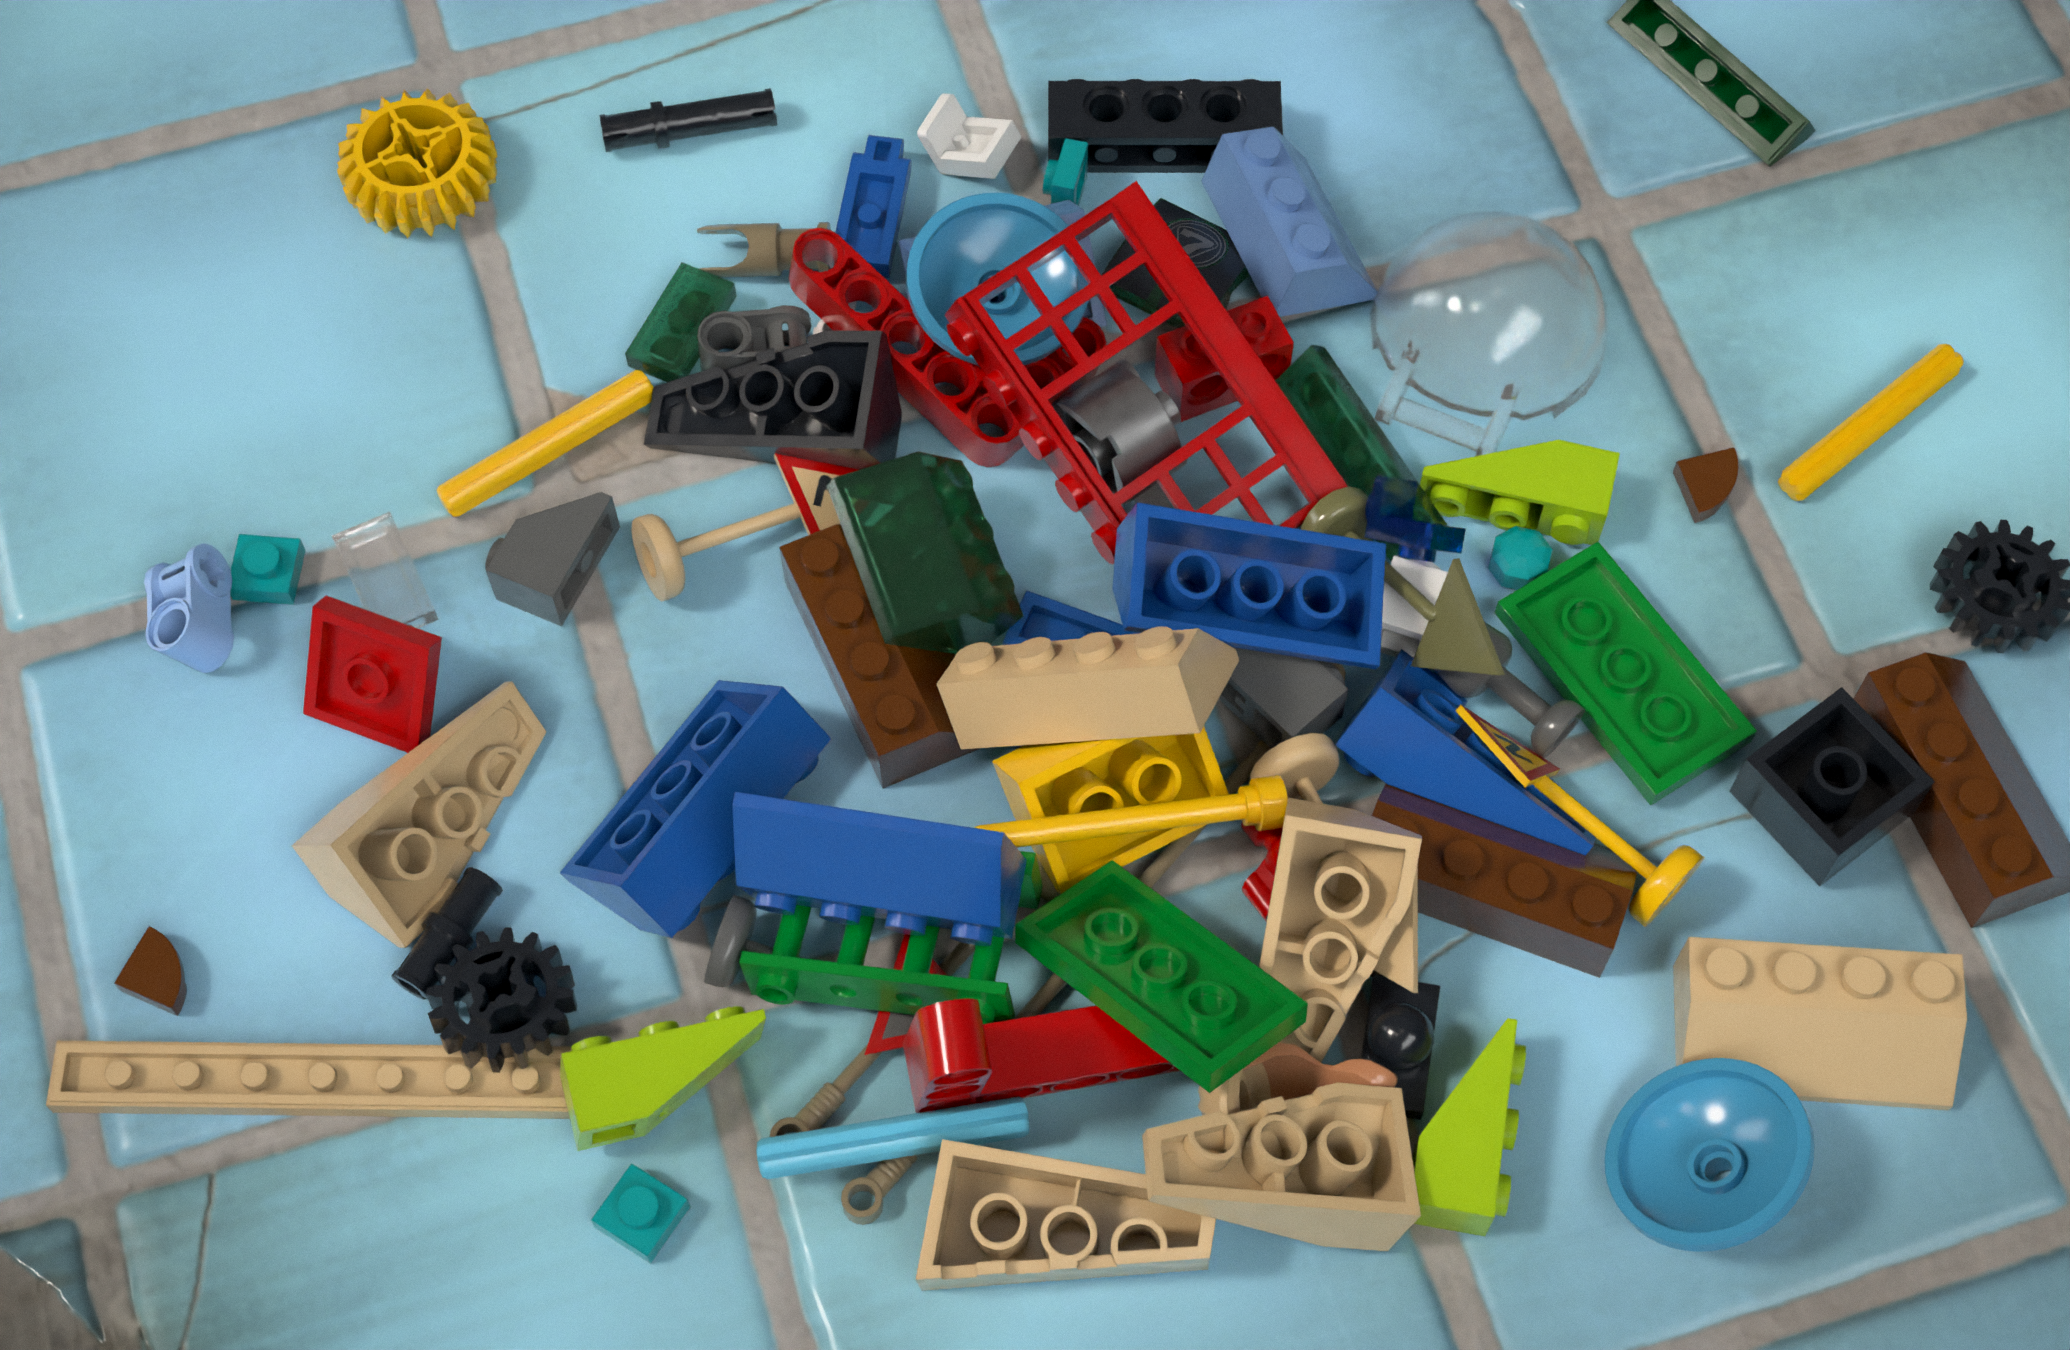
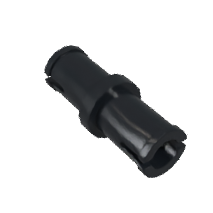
M467 868L463 873L464 876L438 913L430 912L421 924L425 930L398 970H395L391 976L399 986L418 998L428 999L426 995L427 988L435 986L438 982L434 968L437 963L450 965L455 958L452 950L454 945L459 944L467 950L474 942L470 934L495 898L499 897L503 891L502 887L494 879L476 868Z

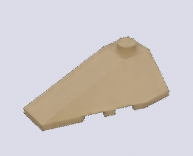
M512 681L504 682L340 802L297 840L292 847L330 898L397 947L406 948L424 931L421 924L430 912L438 913L458 884L457 881L473 852H481L490 836V833L486 831L503 798L512 796L547 731Z
M1333 1083L1317 1087L1309 1095L1285 1101L1280 1096L1261 1101L1256 1108L1228 1115L1218 1111L1148 1128L1142 1135L1149 1202L1323 1247L1389 1251L1421 1216L1402 1088Z

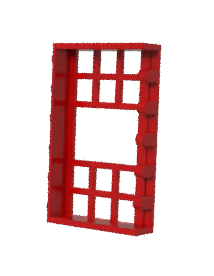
M1137 181L973 290L956 299L944 315L949 322L947 324V331L952 342L963 355H972L985 373L983 383L988 394L999 407L1006 408L1008 406L1022 427L1019 429V435L1023 444L1037 460L1044 459L1058 478L1055 481V486L1061 499L1072 511H1081L1094 530L1091 533L1093 544L1100 555L1110 564H1114L1117 528L1128 515L1121 504L1155 481L1175 509L1212 515L1237 498L1253 522L1274 525L1250 491V488L1283 465L1309 502L1277 525L1295 529L1303 524L1309 511L1320 499L1334 490L1348 487ZM1113 219L1135 251V254L1101 276L1078 241ZM1063 251H1066L1088 282V285L1053 307L1030 273ZM1144 264L1169 300V303L1135 325L1109 287ZM1018 282L1041 316L1005 339L982 305ZM1097 295L1123 334L1088 357L1062 318ZM1178 313L1237 398L1241 407L1113 494L1048 400ZM1049 327L1076 366L1040 389L1014 350ZM1249 416L1275 453V456L1241 478L1215 439ZM1203 448L1229 488L1195 511L1168 472Z

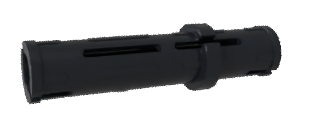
M771 88L764 91L663 106L662 101L650 102L649 109L599 115L606 152L657 143L658 149L670 147L669 141L768 125L777 126L776 113L773 111L775 110V104Z

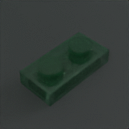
M681 262L625 352L628 367L641 370L643 373L665 382L689 376L700 358L697 337L698 328L702 321L712 313L729 310L737 297L735 283Z

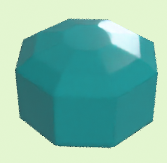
M1514 526L1496 536L1488 569L1502 587L1518 590L1548 572L1553 549L1539 531Z

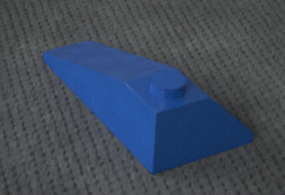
M1401 649L1346 724L1335 744L1344 751L1343 755L1346 761L1361 774L1369 777L1376 775L1388 785L1586 855L1594 846L1596 837L1535 788L1534 785L1524 787L1456 712L1460 704L1465 706L1468 701L1455 694L1439 676L1428 668L1410 667L1414 658Z

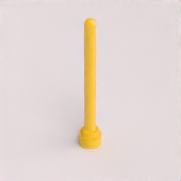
M1279 775L1252 778L1249 785L1239 787L1237 794L984 824L974 828L1004 832L1016 848L1241 820L1244 826L1254 825L1258 831L1283 828L1288 797L1283 779Z

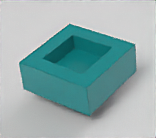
M1065 138L1059 160L1049 159L1045 170L1042 192L1043 194L1051 195V204L1071 200L1079 206L1087 180V142Z
M239 534L231 566V599L236 601L294 605L306 552L301 539Z
M631 1163L592 1217L591 1222L594 1228L651 1264L691 1206L687 1198Z

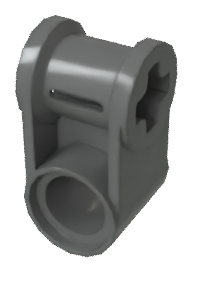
M787 305L762 310L720 311L712 313L702 321L698 328L697 337L701 371L716 366L725 370L756 360V353L775 348L780 352L807 343V334L812 326L809 313L803 308ZM784 323L788 325V330H782ZM725 348L734 349L730 352H719V350Z

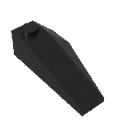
M826 330L808 336V343L779 352L775 348L756 353V360L725 370L716 366L655 386L644 445L651 449L775 464L777 463L774 459V454L777 453L869 472L893 473L902 410L887 335L883 331Z

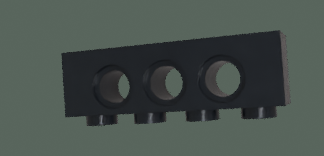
M1084 79L1048 81V161L1049 159L1059 160L1065 138L1087 142V173H1205L1222 134L1275 127L1283 135L1281 81H1259L1256 79L1241 81H1202L1199 79L1183 81H1144L1141 79H1129L1126 81H1087Z

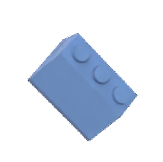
M1275 127L1222 134L1201 182L1261 297L1268 295L1279 317L1375 300L1378 291L1306 158Z

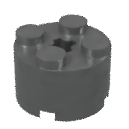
M1120 360L1053 405L1057 414L1113 494L1182 447L1174 427L1181 422V415L1176 404L1164 391L1154 394L1141 380L1135 368L1126 360ZM1187 459L1175 468H1173L1172 470H1170L1168 473L1172 475L1180 468L1185 466L1187 464ZM1156 481L1121 504V506L1130 503L1158 483Z

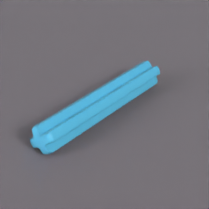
M1012 1097L762 1138L757 1142L756 1153L762 1177L773 1179L940 1151L942 1139L980 1145L1022 1138L1029 1134L1030 1123L1024 1099Z

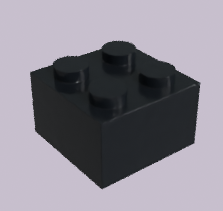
M1841 687L1747 757L1729 792L1820 887L1912 816L1935 781Z

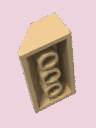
M1154 627L1138 634L1114 636L1107 632H1095L1085 635L1080 639L1051 641L1046 637H1036L1026 640L1021 644L992 646L987 642H979L968 645L957 652L955 658L937 682V687L961 750L1200 733L1236 668L1239 657L1235 648L1199 628L1172 630L1169 627Z
M1688 937L1673 965L1676 1066L1710 1058H1730L1747 1061L1759 1065L1780 1077L1795 1092L1800 1101L1950 1110L1953 1107L1967 1023L1962 954Z

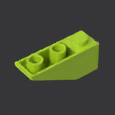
M1558 439L1424 466L1415 506L1429 508L1434 513L1444 517L1464 516L1491 522L1495 527L1506 531L1514 526L1536 530L1541 534L1552 536L1555 540L1564 544L1578 545L1584 543L1593 545L1599 541L1608 515L1620 453Z
M727 1007L708 1014L705 1017L706 1022L679 1027L676 1021L659 1022L641 1029L638 1037L612 1042V1038L609 1036H595L575 1043L571 1047L572 1051L561 1053L560 1078L577 1151L647 1135L760 1040L766 1021L764 1009L745 1013L744 1007Z
M1506 1019L1419 1135L1412 1153L1421 1216L1414 1224L1486 1236L1495 1215L1506 1216L1511 1191V1175L1500 1173L1502 1150H1513L1519 1121V1110L1507 1108L1510 1084L1520 1086L1526 1060V1045L1515 1043L1518 1020Z

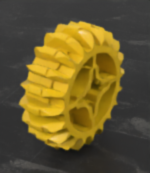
M428 88L420 98H412L404 89L401 100L392 103L381 96L380 109L377 111L361 108L360 120L362 124H347V140L338 143L340 161L337 162L339 167L337 173L339 179L344 186L343 190L347 201L352 204L353 208L358 209L359 215L364 218L366 223L376 221L378 227H381L385 234L399 226L400 232L407 238L410 237L416 228H423L432 237L435 226L442 223L455 230L456 216L462 214L474 218L475 202L489 201L490 189L488 185L496 183L497 176L495 164H497L496 158L498 155L495 143L491 140L488 125L484 123L483 118L476 116V112L469 103L458 105L457 100L453 98L450 92L437 101L435 95Z

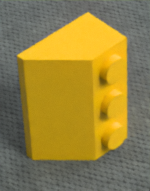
M1203 727L1200 733L1024 745L992 761L1016 821L1229 795L1205 727ZM1207 824L1031 847L1055 889L1061 894L1111 860L1123 867Z

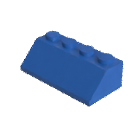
M1138 502L1117 528L1112 590L1124 630L1142 633L1154 627H1169L1172 630L1199 628L1235 648L1375 670L1380 666L1386 543Z
M718 680L561 870L560 874L568 882L639 930L673 938L677 932L682 931L695 920L700 911L701 901L713 886L730 875L735 869L732 810L735 792L784 799L796 783L804 780L816 768L819 761L818 755L831 740L830 736L783 686Z
M735 792L732 810L736 886L751 897L756 898L755 908L784 915H794L796 905L819 908L820 918L847 925H859L861 915L886 919L884 928L917 936L925 935L926 926L951 929V939L978 946H991L992 936L1012 939L1027 859L1004 832Z

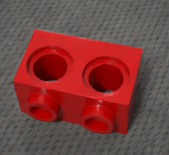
M1268 295L1227 310L1278 386L1288 382L1294 342ZM1187 326L1157 336L1155 378L1162 391L1167 393L1176 404L1181 415V422L1238 401Z

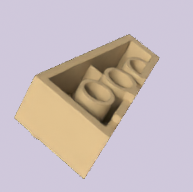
M942 1139L916 1282L920 1289L924 1291L1208 1270L1216 1219L1149 1202L1146 1174Z

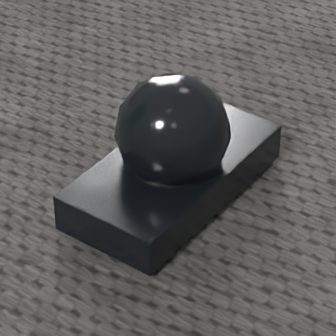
M1374 974L1369 996L1361 1059L1379 1063L1397 1075L1398 1082L1394 1088H1402L1406 1117L1421 1120L1424 1113L1431 1053L1434 1045V1030L1440 986L1418 982L1417 994L1385 976Z

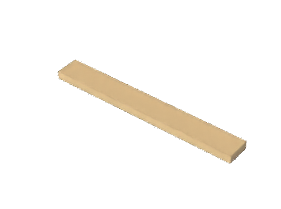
M57 1040L46 1106L53 1113L570 1119L560 1078L561 1053L572 1050L571 1046H552L553 1052L547 1056L534 1048L527 1052L529 1058L527 1068L521 1069L516 1063L515 1058L510 1057L505 1058L500 1073H493L488 1057L482 1056L473 1068H469L465 1065L461 1049L448 1054L444 1050L443 1045Z

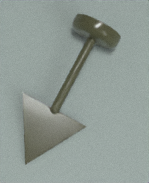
M1345 487L1334 490L1320 499L1309 511L1301 526V530L1373 541L1378 532L1380 522L1378 507L1359 488ZM1459 558L1452 560L1435 605L1385 560L1384 581L1428 620L1410 667L1505 675Z

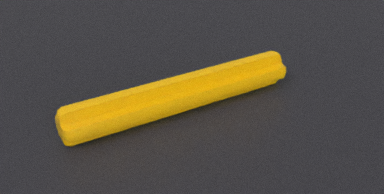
M1949 344L1937 345L1782 471L1781 477L1778 480L1780 489L1786 492L1794 501L1804 500L1957 376L1964 364L1962 355L1955 352Z
M641 370L630 372L439 485L436 489L439 500L452 517L461 516L651 403L654 389L652 383Z

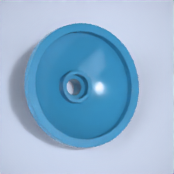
M1008 193L975 194L956 200L943 207L921 228L913 242L908 258L906 289L909 303L918 323L927 335L942 349L961 360L978 365L972 355H963L952 342L947 331V324L949 322L944 316L956 299L973 290L1067 228V223L1044 205L1034 200ZM1063 251L1030 273L1053 307L1088 285V282L1066 251ZM1018 282L1001 292L1005 299L1000 303L988 301L982 305L1005 339L1041 316ZM1088 301L1062 318L1072 334L1078 328L1083 318ZM1048 327L1015 349L1014 352L1023 365H1027L1047 357L1062 345Z
M1710 1058L1691 1061L1673 1067L1654 1077L1634 1093L1624 1105L1612 1125L1606 1144L1604 1160L1606 1180L1610 1193L1622 1214L1639 1232L1653 1241L1684 1251L1702 1252L1727 1249L1748 1242L1765 1233L1786 1216L1796 1204L1808 1183L1812 1171L1815 1149L1814 1134L1806 1110L1795 1092L1787 1083L1771 1071L1747 1061L1730 1058ZM1731 1171L1724 1179L1713 1182L1714 1177L1719 1172Z

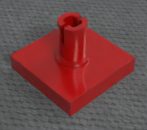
M325 595L312 607L303 714L409 753L431 735L442 637Z

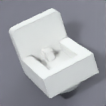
M944 93L940 95L917 131L918 138L940 174L990 179L996 178L1022 137L1013 120L967 117L955 95Z

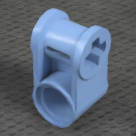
M203 543L190 548L186 558L173 564L164 562L156 564L145 573L144 584L147 593V627L145 635L148 645L153 650L196 671L208 673L222 666L233 648L234 634L231 626L230 598L232 576L228 563L220 551L212 545Z

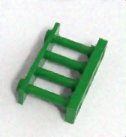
M1020 851L1027 861L1018 907L1038 909L1043 885L1037 855L1034 852ZM796 905L794 915L782 914L772 954L742 951L739 962L751 995H757L759 998L773 1004L786 1005L797 1000L915 1015L919 1009L938 1002L972 998L977 999L979 1002L983 1024L1015 1019L1008 983L995 981L1005 939L1002 937L992 936L991 946L975 945L968 978L929 973L940 929L933 926H926L925 935L923 936L910 935L902 970L864 966L875 917L861 915L859 925L846 924L837 962L799 958L812 907Z

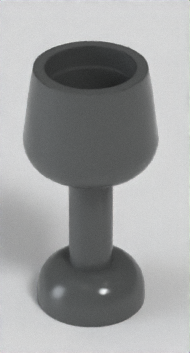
M1485 622L1505 675L1433 670L1455 694L1463 698L1479 696L1490 688L1535 726L1531 733L1532 747L1542 758H1546L1570 734L1584 715L1586 709L1572 700H1561L1551 706L1509 672L1506 666L1512 656V644L1505 634Z

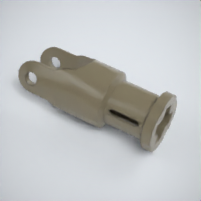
M829 222L818 223L817 228L831 230ZM779 223L717 224L698 228L697 233L740 235L747 238L749 248L746 258L732 267L700 268L697 272L715 277L781 276L783 270H790L794 243L797 238L805 231L814 228L782 229ZM809 261L805 264L810 269H818L819 272L831 269L821 261Z

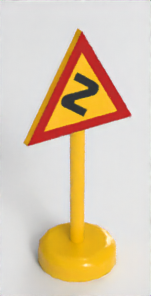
M1461 704L1456 709L1460 717L1524 787L1534 785L1535 788L1646 879L1629 904L1630 914L1644 927L1651 923L1668 905L1705 857L1694 848L1682 845L1672 851L1656 867L1550 779V777L1555 776L1560 771L1559 767L1542 758Z

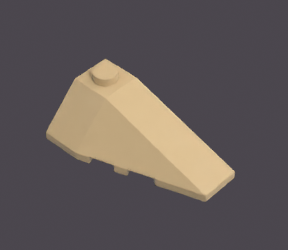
M1288 798L1259 968L1308 1003L1306 1023L1278 1043L1296 1044L1316 1060L1322 1062L1342 1027L1346 1014L1365 980L1369 979L1378 963L1379 955L1396 925L1400 924L1410 906L1422 842L1421 835L1355 809Z

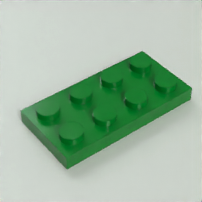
M1598 541L1498 601L1495 615L1564 700L1575 701L1586 709L1581 721L1650 806L1751 743L1757 733L1754 726Z
M1113 860L1015 924V943L1209 1093L1306 1023L1308 1003Z

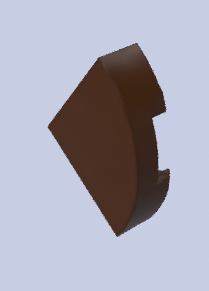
M1734 447L1676 462L1673 474L1694 523L1713 516L1730 496L1737 480L1739 468L1738 457Z
M149 926L114 984L121 992L178 1016L187 994L183 964L178 952L170 941L158 930Z

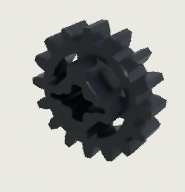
M2001 519L1994 532L1990 533L1981 521L1975 522L1968 536L1960 531L1956 532L1947 548L1942 549L1933 567L1937 572L1931 580L1929 587L1932 591L1942 593L1934 608L1937 613L1952 612L1955 615V619L1949 627L1953 633L1961 631L1965 627L1973 631L1971 645L1978 647L1986 637L1994 639L1997 653H2004L2012 640H2015L2024 652L2029 651L2038 638L2047 642L2070 612V603L2068 602L2070 598V580L2062 579L2070 567L2069 560H2052L2049 554L2056 543L2051 539L2042 542L2040 545L2031 541L2033 527L2027 525L2017 535L2011 533L2008 521ZM1971 561L1973 567L1968 573L1970 578L1964 580V566ZM2041 592L2040 608L2034 611L2032 606L2037 600L2035 593Z
M509 927L504 928L500 941L490 943L484 931L476 933L477 948L469 951L465 947L456 944L452 947L456 959L454 966L439 963L435 966L434 970L440 985L429 987L426 992L431 1009H433L428 1013L435 1034L441 1033L440 1038L444 1050L448 1054H452L461 1049L465 1065L469 1068H473L482 1056L488 1057L493 1073H500L505 1058L510 1057L515 1058L516 1063L521 1069L527 1068L529 1062L527 1052L536 1048L539 1052L549 1056L553 1052L549 1035L551 1033L568 1035L570 1031L568 1019L564 1013L577 1011V1001L574 990L571 989L575 986L571 968L569 965L562 966L561 954L556 945L542 951L539 936L535 932H531L525 937L522 943L515 942L512 928ZM536 975L546 985L545 998L539 996L538 989L534 985L533 979ZM460 1001L466 1003L471 1019L468 1024L459 1016Z

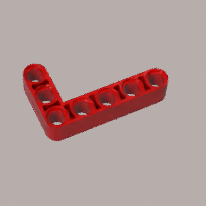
M824 228L809 229L800 234L794 243L789 273L791 289L804 304L834 331H883L888 338L898 393L969 460L979 466H999L1008 461L1024 446L1019 435V429L1022 428L1008 406L1001 408L990 397L983 383L985 373L978 365L961 360L936 344L918 323L909 301L838 234ZM809 261H821L831 269L818 272L808 268L805 264ZM854 301H862L871 305L874 310L867 313L856 312L848 304ZM1083 317L1078 328L1073 333V336L1088 357L1106 346L1107 342L1103 330L1097 323ZM900 341L907 342L913 345L918 352L903 354L895 350L891 344ZM1063 346L1041 360L1024 365L1040 389L1076 366L1072 359L1063 352ZM1099 366L1048 401L1052 406L1058 403L1060 399L1094 378ZM942 382L952 383L959 388L961 394L954 396L945 395L938 391L935 385ZM985 423L995 424L1003 430L1005 435L997 438L990 437L984 434L978 426Z
M977 999L948 1000L919 1009L915 1013L903 1043L916 1113L1012 1097L1028 1098L1180 1071L1097 1006L983 1024Z

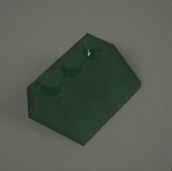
M918 451L834 477L826 484L885 644L957 654L960 649L974 643L987 642L991 644L1024 617L1014 592V582L1004 567L993 539V529L983 514L973 489L972 476L962 460Z

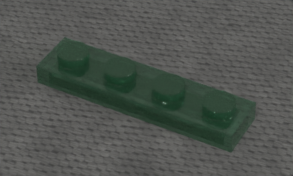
M1311 345L1275 382L1348 487L1361 489L1376 503L1380 522L1375 539L1377 542L1386 543L1385 554L1392 562L1394 555L1408 560H1425L1454 533L1326 348Z

